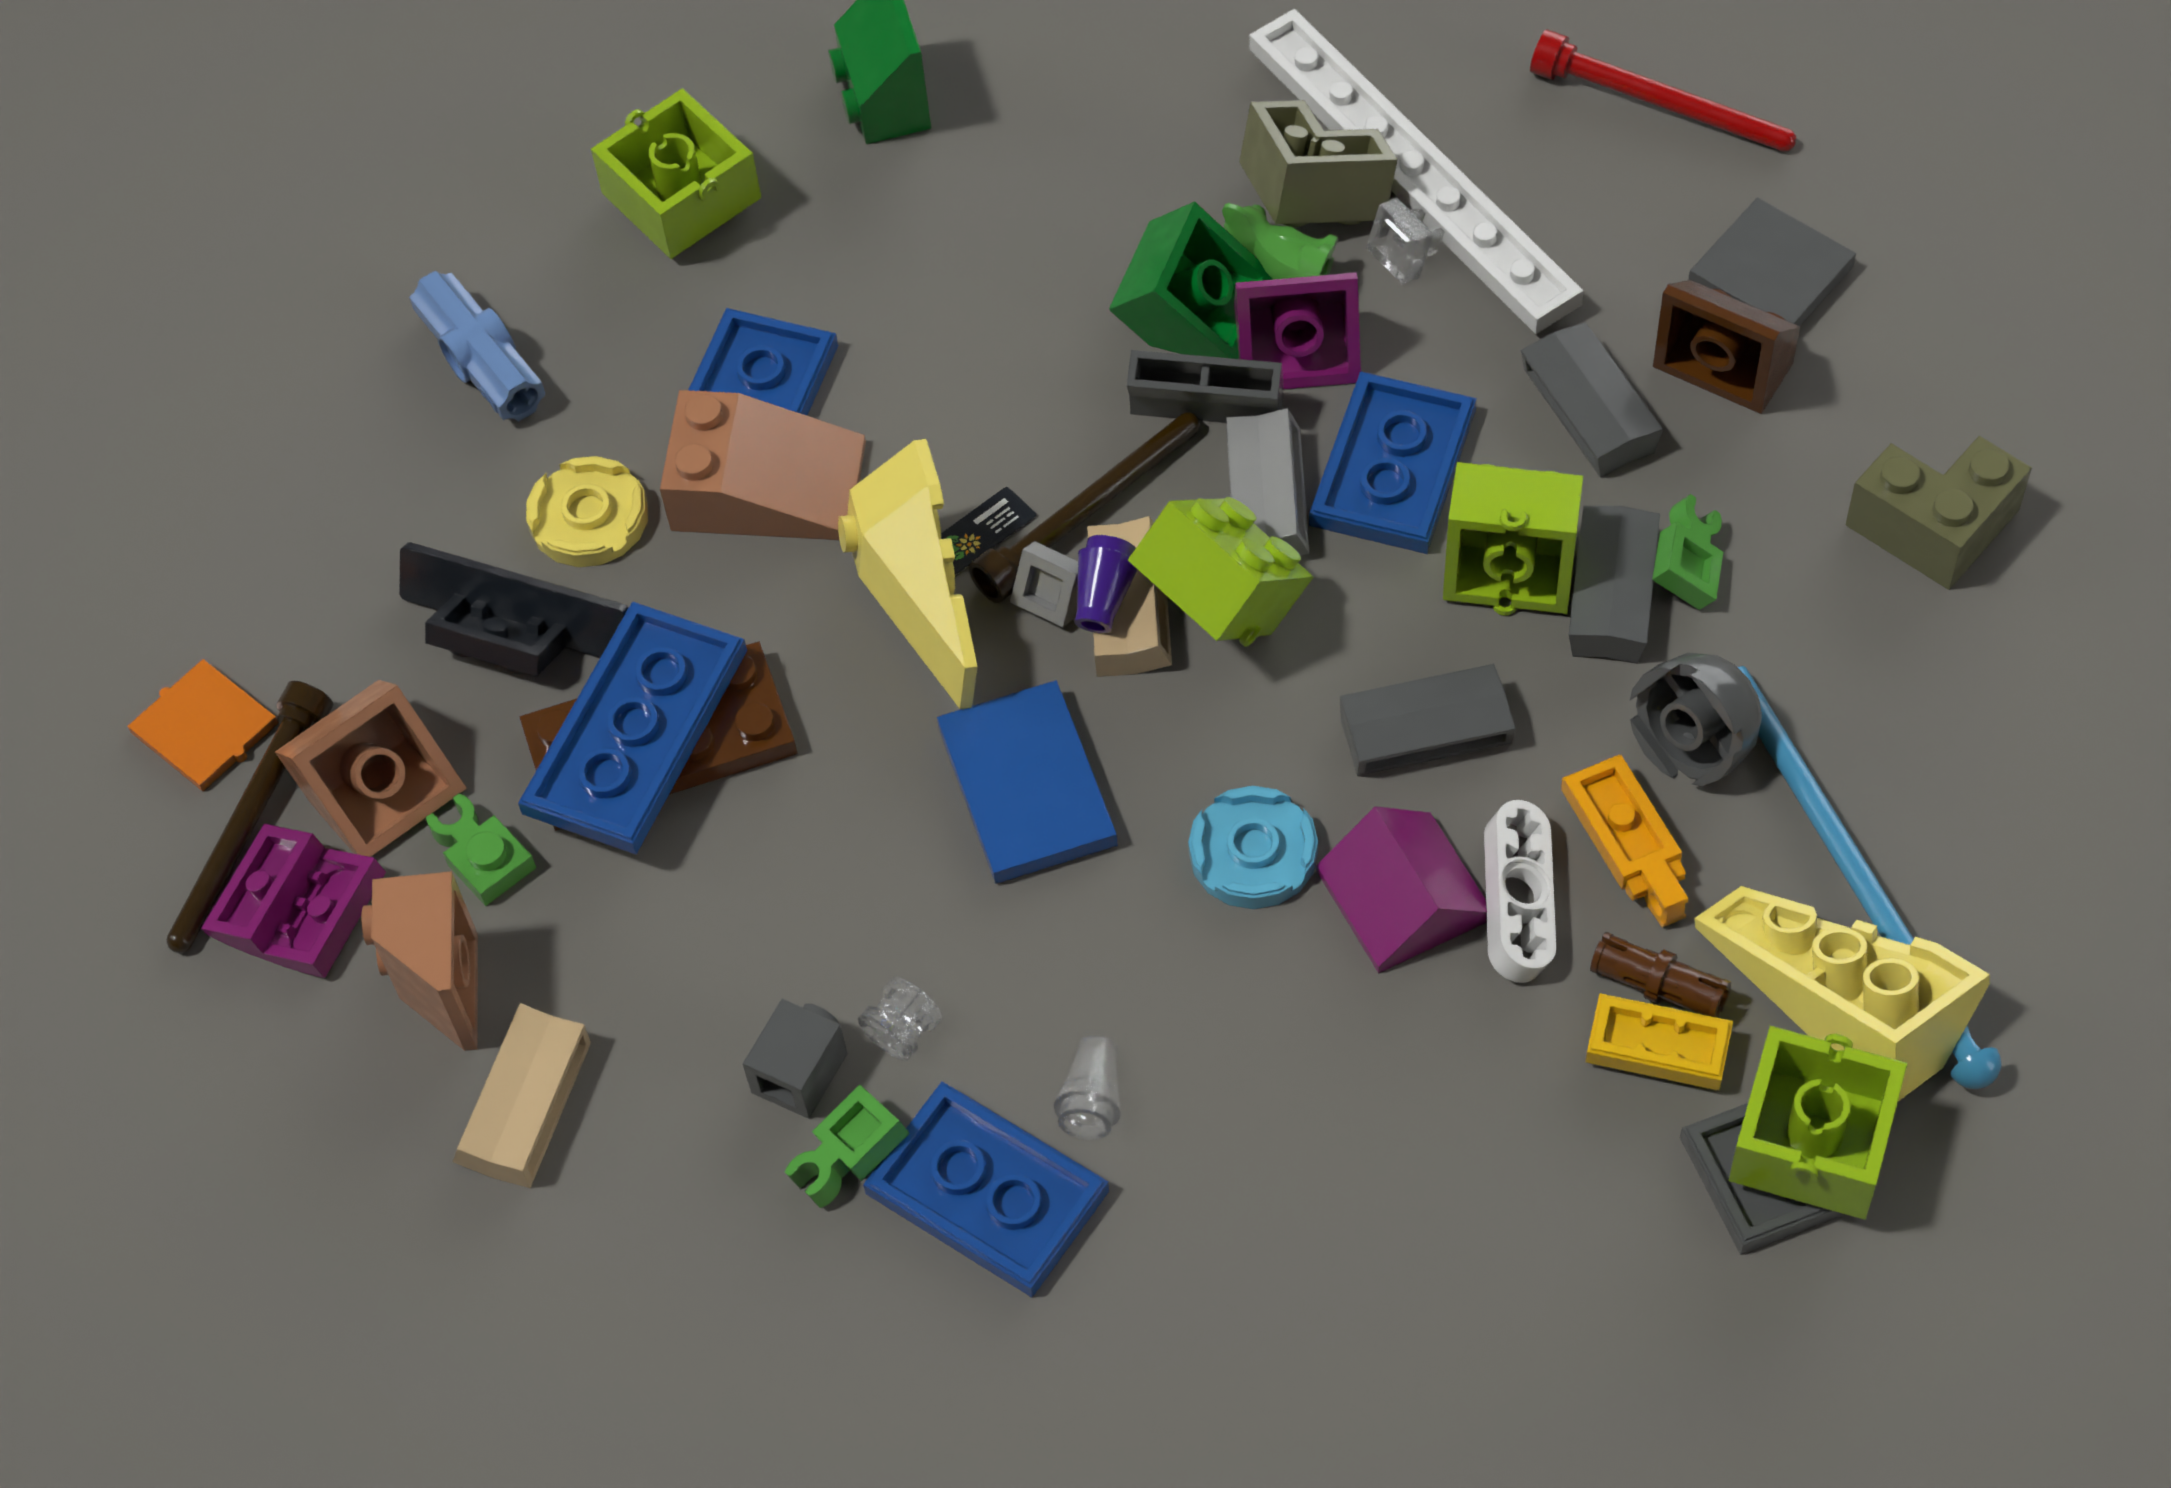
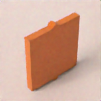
M202 659L171 688H162L159 691L160 697L127 727L130 733L201 791H204L236 761L244 762L247 759L246 752L279 722L275 715L211 664Z

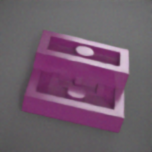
M264 824L201 929L208 936L247 954L285 968L325 978L360 919L363 906L368 905L372 898V879L383 878L386 871L373 857L325 848L313 833Z

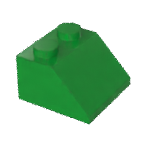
M856 0L834 24L837 48L828 50L835 82L846 81L848 87L847 90L841 91V97L849 125L859 122L866 145L931 129L922 54L905 1Z
M1194 201L1149 221L1109 307V311L1149 346L1184 355L1239 359L1234 307L1235 284L1273 279L1266 273L1260 261Z

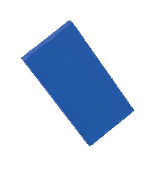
M632 602L519 800L518 805L522 815L636 855L747 652L745 639Z

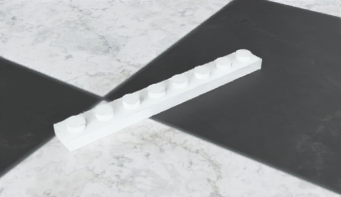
M1295 8L1249 35L1250 51L1299 100H1305L1312 113L1329 130L1378 129L1398 159L1391 191L1535 334L1582 306L1584 291Z

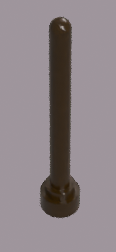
M1190 412L1181 414L1009 549L1000 547L998 550L991 548L986 550L968 566L969 574L976 587L992 602L1000 603L1012 594L1022 550L1034 541L1048 548L1052 547L1196 434L1200 428L1198 417Z
M290 681L284 689L276 705L279 710L277 721L280 723V726L167 935V945L173 952L183 953L191 948L286 767L275 751L330 713L334 705L333 701L320 689L301 681Z

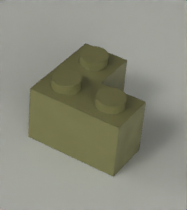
M1305 100L1250 102L1239 163L1275 224L1301 227L1307 223L1338 222L1354 225L1361 221L1385 220L1398 159L1378 129L1323 130Z
M1980 435L1944 475L1890 443L1855 482L1845 525L1950 590L2018 513L2032 467Z

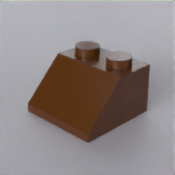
M1692 280L1671 283L1667 285L1662 294L1653 367L1762 414L1793 365L1800 326L1786 321L1775 313L1764 312L1732 298L1721 290L1710 289Z

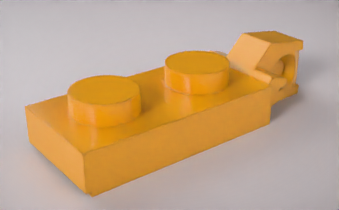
M1619 754L1563 777L1561 791L1622 890L1625 889L1626 894L1632 901L1644 896L1647 907L1662 928L1686 918L1685 904L1688 902V896L1679 884V881L1684 880L1686 875L1681 864L1682 851L1623 756Z

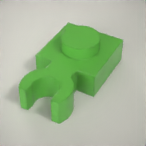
M1690 494L1674 504L1670 509L1669 519L1671 525L1660 532L1652 580L1698 610H1701L1717 598L1723 551L1712 545L1710 540L1713 535L1720 531L1722 519L1720 513L1716 510L1698 519L1695 513L1696 497Z
M458 793L453 797L456 808L461 815V818L456 823L443 824L433 813L426 817V821L433 838L440 845L450 847L443 852L448 866L475 896L487 906L534 871L536 865L532 855L495 815L479 826V819L472 802L466 796Z
M859 1084L812 1131L822 1144L815 1151H806L796 1156L788 1164L785 1173L800 1189L812 1177L818 1175L816 1181L806 1189L805 1193L819 1208H822L836 1198L841 1189L842 1178L849 1171L862 1181L910 1133L889 1110Z

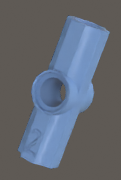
M434 271L418 281L415 292L409 297L413 310L438 339L440 349L457 377L464 383L471 380L503 420L511 418L521 421L536 412L538 403L546 395L543 384L517 353L515 344L498 315L490 308L483 311L452 273L440 274Z

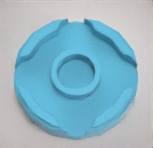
M1247 786L1227 790L1215 797L1214 804L1207 807L1204 812L1202 810L1193 820L1188 847L1193 874L1208 894L1230 906L1259 909L1279 905L1302 890L1314 874L1318 854V838L1313 819L1304 808L1302 811L1299 806L1292 803L1290 796L1277 789Z

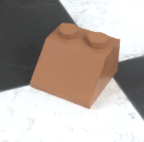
M377 680L275 751L311 805L354 854L368 857L376 854L428 815L449 802L458 793L460 794L467 789L398 685L382 680Z
M452 871L372 879V905L363 906L361 921L366 945H375L377 965L381 976L389 975L399 998L464 1051L477 1050L478 933Z

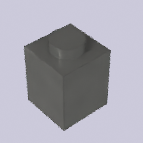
M781 999L743 1062L751 1093L809 1119L847 1055L841 1025L830 1012L817 1005L805 1004L803 1007Z

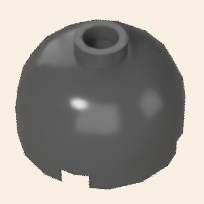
M1683 654L1658 664L1643 674L1632 689L1630 700L1637 696L1636 708L1638 713L1630 719L1633 734L1648 759L1662 773L1671 778H1675L1679 770L1689 778L1698 779L1691 785L1704 786L1713 783L1732 772L1756 745L1762 720L1759 697L1744 673L1735 664L1718 655Z

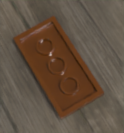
M760 641L746 645L747 652L670 794L798 754L794 737ZM577 698L519 716L536 770ZM554 826L555 831L562 829Z

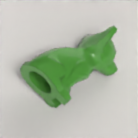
M1232 203L1224 205L1222 209L1225 219L1223 228L1255 255L1266 273L1273 280L1329 275L1334 261L1332 255L1338 242L1337 236L1329 234L1325 238L1315 239L1291 226L1270 225L1266 219L1265 209L1259 205L1243 207Z

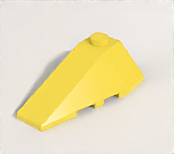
M927 439L914 440L849 490L848 514L839 516L838 519L840 545L843 553L852 552L859 578L959 709L972 708L978 666L964 598L961 594L954 595L955 574L953 561L955 554L952 539H941V527L937 509H942L944 505L941 486Z
M1740 886L1695 917V928L1808 1036L1825 1040V1037L1829 1034L1843 1035L1853 1042L1852 1048L1906 1062L1907 1067L1898 1101L1943 1069L1990 985L1989 973L1938 943L1915 937L1910 945L1877 936V925L1856 920L1850 928L1817 918L1815 908L1743 886ZM1831 1044V1047L1835 1050H1844V1047L1840 1044Z

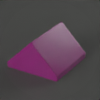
M1357 272L1239 282L1235 284L1234 307L1239 359L1282 363L1283 389L1357 382L1361 371Z
M1374 806L1316 865V872L1378 973L1487 923L1485 897L1431 812Z

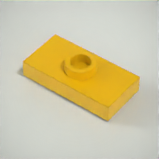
M1599 993L1585 1062L1719 1091L1733 1021Z

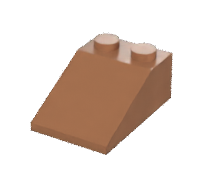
M679 390L660 485V492L670 530L839 540V516L848 514L849 490L860 482L866 445L865 435L740 393Z

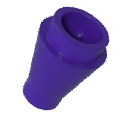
M1094 535L1088 538L1086 547L1078 551V591L1075 624L1081 629L1094 633L1111 632L1114 618L1138 571L1128 561L1136 549L1130 542L1108 535Z

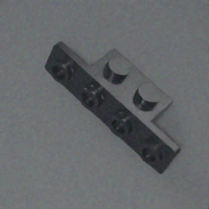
M412 542L406 543L400 549V597L409 602L437 609L425 622V644L449 650L456 656L473 657L506 667L514 673L538 676L565 647L601 657L628 610V606L620 602Z

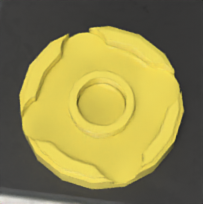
M598 456L573 458L559 464L560 470L554 472L548 478L545 473L535 482L526 501V521L539 550L555 562L574 567L603 565L623 556L640 540L647 525L648 502L644 488L639 479L637 480L632 476L630 470L619 461Z

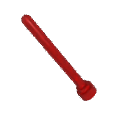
M1545 29L1534 50L1530 72L1553 80L1556 76L1565 79L1570 74L1780 151H1789L1796 144V135L1791 129L1578 53L1577 46L1570 44L1569 37Z

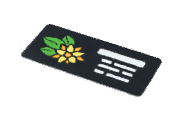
M1009 487L1001 489L941 533V539H952L955 554L953 561L955 575L967 568L972 561L986 550L993 549L1036 517V513Z

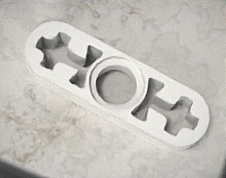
M1512 800L1501 806L1487 823L1484 831L1488 956L1492 966L1501 976L1513 982L1524 983L1535 979L1553 960L1556 953L1552 839L1549 820L1540 808L1528 801ZM1510 824L1517 826V831L1507 827ZM1518 835L1528 838L1520 849ZM1518 851V857L1512 858V856ZM1514 877L1526 882L1532 889L1534 903L1526 904L1515 900L1507 891L1506 878ZM1528 923L1522 930V924ZM1520 933L1522 948L1511 944ZM1522 949L1532 953V956L1529 959L1523 957Z

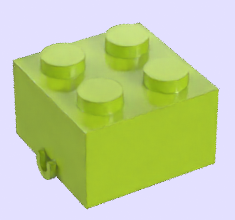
M683 88L645 113L640 109L632 111L626 117L623 128L591 148L602 194L670 259L762 198L753 153ZM638 117L641 121V124L639 126L633 123L634 120Z
M1457 462L1448 518L1443 600L1492 605L1494 611L1503 616L1513 614L1517 608L1567 614L1583 475ZM1503 597L1509 598L1511 605L1508 607L1501 606L1499 604L1500 599Z
M1231 497L1169 501L1128 559L1135 568L1216 641L1240 639V643L1245 647L1252 644L1258 636L1272 635L1314 578L1313 575L1298 563L1301 560V556L1290 544L1280 538L1267 536L1254 524L1256 521L1255 514L1246 505Z
M1770 1025L1737 1141L1728 1181L1866 1220L1878 1181L1907 1063L1852 1048L1853 1042L1843 1035L1829 1034L1825 1037V1040ZM1831 1044H1840L1844 1047V1050H1835L1831 1047Z

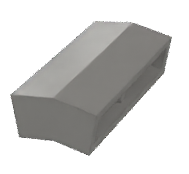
M1286 408L1259 416L1226 417L1231 498L1240 501L1255 514L1256 521L1254 524L1267 536H1274L1284 540L1300 556L1309 554L1300 427L1291 412Z

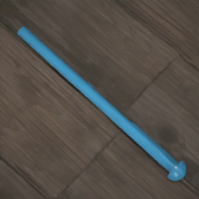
M1744 666L1738 667L1750 680L1759 697L1762 712L1758 734L1760 740L1874 925H1877L1878 933L1881 937L1910 945L1914 938L1747 668ZM1966 1026L1952 1051L1958 1063L1952 1069L1951 1077L1956 1083L1965 1088L1982 1089L1997 1079L2001 1070V1057L1996 1048L1980 1049L1972 1039L1968 1026Z

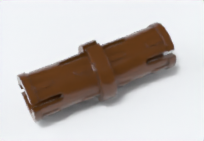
M1608 932L1604 933L1602 941H1599L1590 966V971L1615 979L1645 992L1644 998L1658 1004L1661 1000H1665L1674 1005L1677 1004L1692 1010L1694 1013L1719 1018L1720 1012L1724 1009L1732 983L1729 980L1704 973L1677 961L1675 953L1663 949L1659 954L1629 943Z

